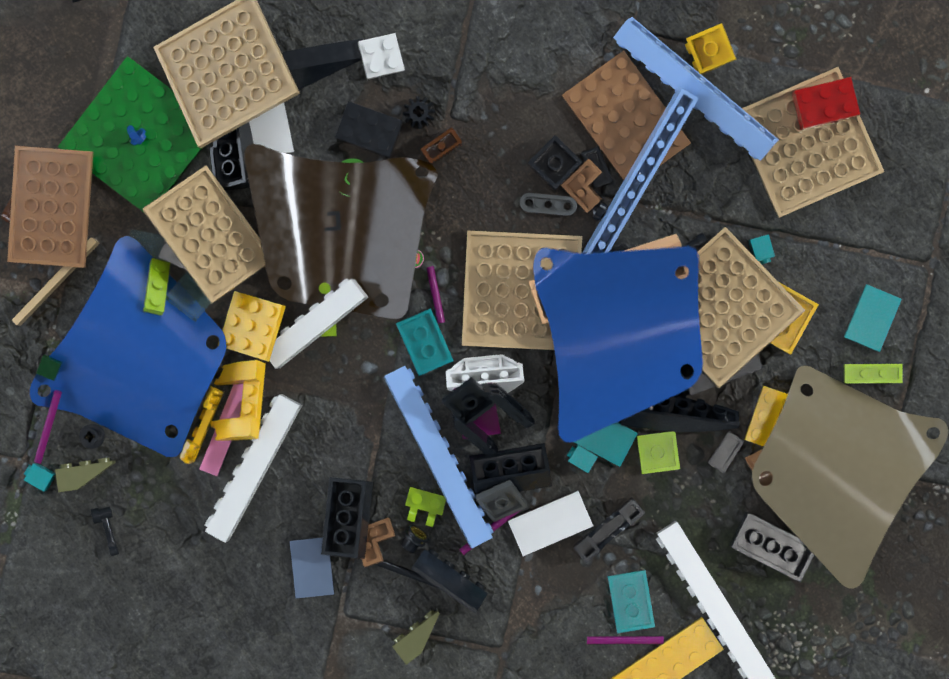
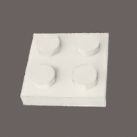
M395 33L358 41L367 80L405 70Z

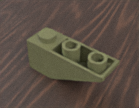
M109 457L98 459V463L91 464V460L81 461L79 466L73 467L72 463L61 464L60 469H55L58 492L81 489L116 463L115 460L110 461Z
M432 609L424 616V621L420 624L418 621L409 627L410 631L406 635L401 633L394 639L395 643L392 647L406 665L422 653L440 614L439 609L435 612Z

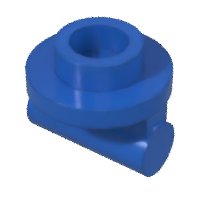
M132 125L127 127L131 144L134 146L140 145L146 138V131L143 128L136 131Z

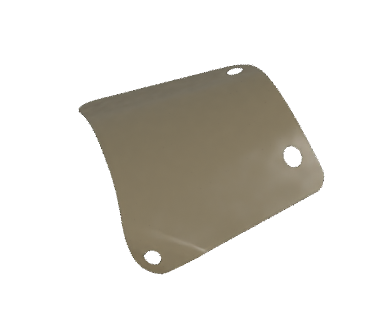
M801 366L795 373L782 411L754 465L752 472L753 486L761 498L843 586L854 589L860 586L865 579L875 553L906 497L941 452L948 437V427L940 418L898 411L810 366ZM803 384H809L813 388L811 396L807 397L802 394L800 389ZM929 428H938L940 431L939 437L929 439L926 435ZM764 471H769L773 475V480L768 486H763L759 482V477Z

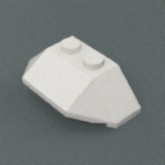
M502 354L463 358L446 371L447 390L453 391L454 388H457L472 377L479 384L497 383L509 393L524 383L523 365Z

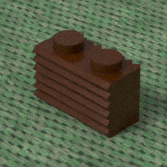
M451 127L420 150L427 161L433 165L440 161V159H443V157H446V154L449 155V152H452V150L462 146V141Z

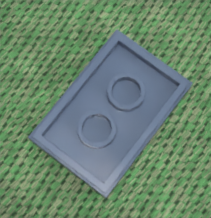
M323 537L290 541L296 598L334 594L330 555L321 554Z

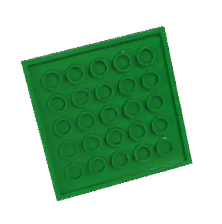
M128 56L58 146V148L64 150L93 152L92 173L142 212H144L143 208L172 189L202 149L197 146L173 90ZM129 125H132L136 131L141 128L146 131V138L140 145L134 146L131 144V138L127 132Z

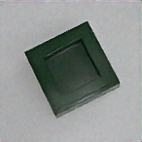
M44 355L36 374L55 381L62 362Z

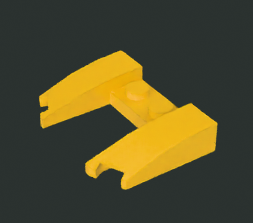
M251 360L222 366L223 371L214 384H243L242 403L239 418L210 421L211 428H215L217 434L215 440L259 439L265 363L259 360Z
M209 386L202 402L206 409L202 410L199 417L202 420L200 426L195 427L192 434L194 440L187 439L180 454V459L187 464L195 462L210 427V421L214 418L224 391Z

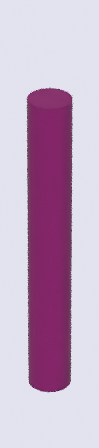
M434 266L427 267L437 323H445Z

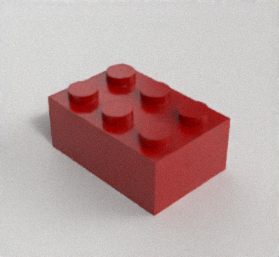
M851 77L795 90L791 93L800 130L860 115Z

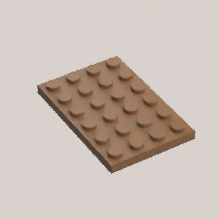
M624 50L562 94L563 99L624 181L666 108ZM682 130L679 131L660 166L691 144Z
M15 146L7 262L86 268L93 152Z

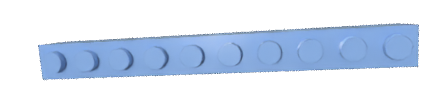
M633 17L627 19L613 37L621 48L630 51L634 59L642 61L648 71L656 73L661 77L660 80L664 84L673 87L675 92L680 87L698 97L699 99L693 108L704 113V117L708 121L716 123L720 131L726 135L729 134L738 146L747 149L752 158L761 161L778 142L779 139Z
M680 87L677 88L584 248L583 254L604 253L611 250L699 99L698 97Z
M403 366L385 375L384 379L469 547L474 548L493 538L491 534L494 532L490 524H485L482 518L485 514L481 506H476L474 502L476 496L473 490L467 488L465 484L467 479L463 471L459 472L456 467L458 461L455 455H450L447 449L450 447L445 437L442 438L439 430H441L437 420L433 421L430 415L432 410L429 404H424L421 398L424 395L420 386H415L413 379H415L413 372L410 368L407 369L406 366Z

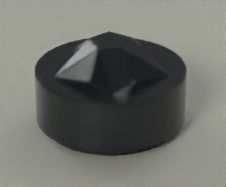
M601 202V204L596 205L592 210V219L600 221L608 207L607 204Z

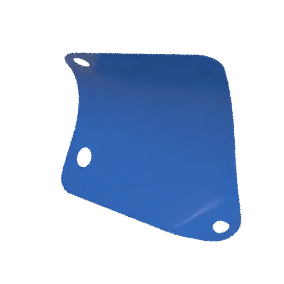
M124 236L115 244L102 276L74 325L49 356L62 362L55 381L36 374L30 387V398L37 406L50 408L54 390H59L62 394L57 409L81 415L166 457H175L180 454L197 410L225 355L227 348L226 339L220 327L170 275L163 315L143 311L149 265L153 257L137 240L130 236ZM216 335L220 341L219 346L213 350L209 349L206 345V340L209 336ZM41 385H48L51 392L48 396L41 397L38 395V388ZM174 425L177 428L178 434L175 438H169L165 434L166 426Z
M684 246L583 254L545 247L537 252L533 264L534 280L549 321L555 350L559 384L558 431L563 441H578L679 394L697 382L702 373L703 359L698 307L699 255L694 248ZM545 257L552 261L553 266L550 270L541 268V260ZM680 266H685L689 270L688 276L684 279H678L675 275L676 269ZM684 364H690L693 367L694 374L690 379H684L681 376L680 369Z

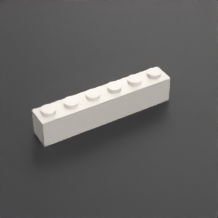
M347 278L338 285L340 287L335 292L332 290L324 296L325 300L320 304L317 302L312 305L307 315H300L294 320L295 324L292 327L287 326L279 332L280 336L275 341L270 357V362L275 369L283 367L369 298L355 279L348 280Z

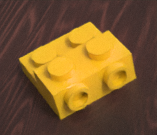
M722 23L686 38V49L689 54L693 55V67L700 74H705L737 60Z

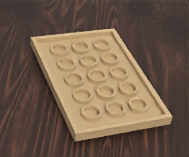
M204 166L143 208L144 213L211 304L265 267L259 236L207 166Z

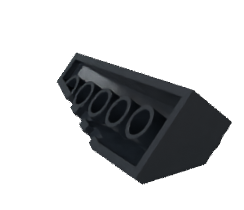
M363 39L281 52L299 91L310 84L318 82V80L361 61L358 41Z
M249 122L213 141V147H210L212 173L224 190L250 187L244 159L246 147L254 144Z
M683 393L676 394L621 420V425L673 432L720 431L736 429L740 426L739 411L717 404L712 406L699 398L696 401L687 398V395Z

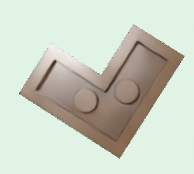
M590 159L582 164L561 185L587 213L602 200L589 186L602 173Z
M390 518L369 524L365 559H362L364 567L384 561L378 543L395 537Z

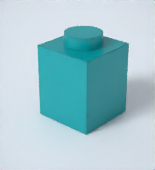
M769 234L748 240L752 255L761 264L771 262L770 258L775 257Z
M578 444L576 447L572 446L567 454L569 457L568 462L589 473L598 456Z
M33 463V465H29L25 470L24 475L26 477L24 481L44 492L48 491L56 474L38 463Z

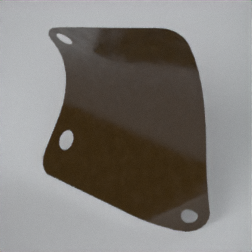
M260 144L247 146L244 152V159L266 271L272 289L286 300L314 305L317 302L320 304L325 300L324 296L326 294H322L319 291L320 284L328 283L331 287L330 291L333 290L335 292L340 288L338 285L345 279H355L369 298L351 312L389 319L402 318L408 311L425 207L438 177L435 167L426 161L404 157L367 163L321 161L292 156ZM424 167L428 170V175L424 178H419L415 174L416 169ZM346 175H347V181L350 183V185L347 184L346 181H345ZM339 211L341 230L324 231L325 227H337L336 215L327 216V213ZM282 276L288 277L291 280L292 285L287 290L281 289L277 284L278 279ZM378 294H385L388 297L389 302L385 307L376 305L375 297Z

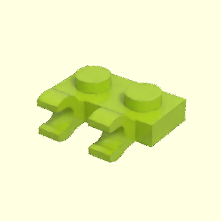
M410 487L405 506L410 507L407 520L415 522L417 511L420 509L429 512L426 525L433 527L436 514H443L446 503L445 497Z

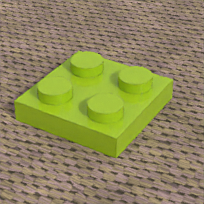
M669 431L637 436L642 474L680 469L675 432Z

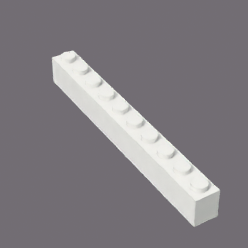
M674 521L658 531V538H656L661 548L665 547L668 554L666 556L672 565L674 563L679 569L676 571L682 581H687L689 585L687 590L692 598L694 596L697 597L699 601L697 606L702 614L706 612L710 619L707 622L712 630L717 629L720 635L717 638L722 646L727 645L730 651L727 654L733 663L737 661L740 668L737 670L742 678L775 679L678 522Z

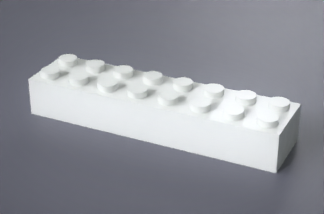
M283 394L274 396L269 405L272 409L269 413L264 414L260 422L262 427L259 430V439H251L253 444L245 449L242 458H244L242 464L237 465L232 473L235 476L233 481H228L223 490L226 494L223 498L218 499L214 507L216 509L215 514L209 516L204 525L207 527L205 532L225 543L232 537L302 407V404Z

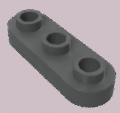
M526 193L520 199L521 209L529 213L570 216L577 209L575 199L569 196ZM526 200H532L533 205L527 206L525 204ZM545 202H551V208H546ZM565 203H569L571 205V208L569 210L564 209L563 206Z

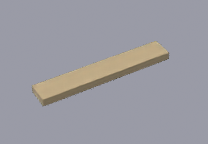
M93 237L87 241L86 257L100 244ZM63 266L22 308L12 321L16 325L21 326L77 267Z

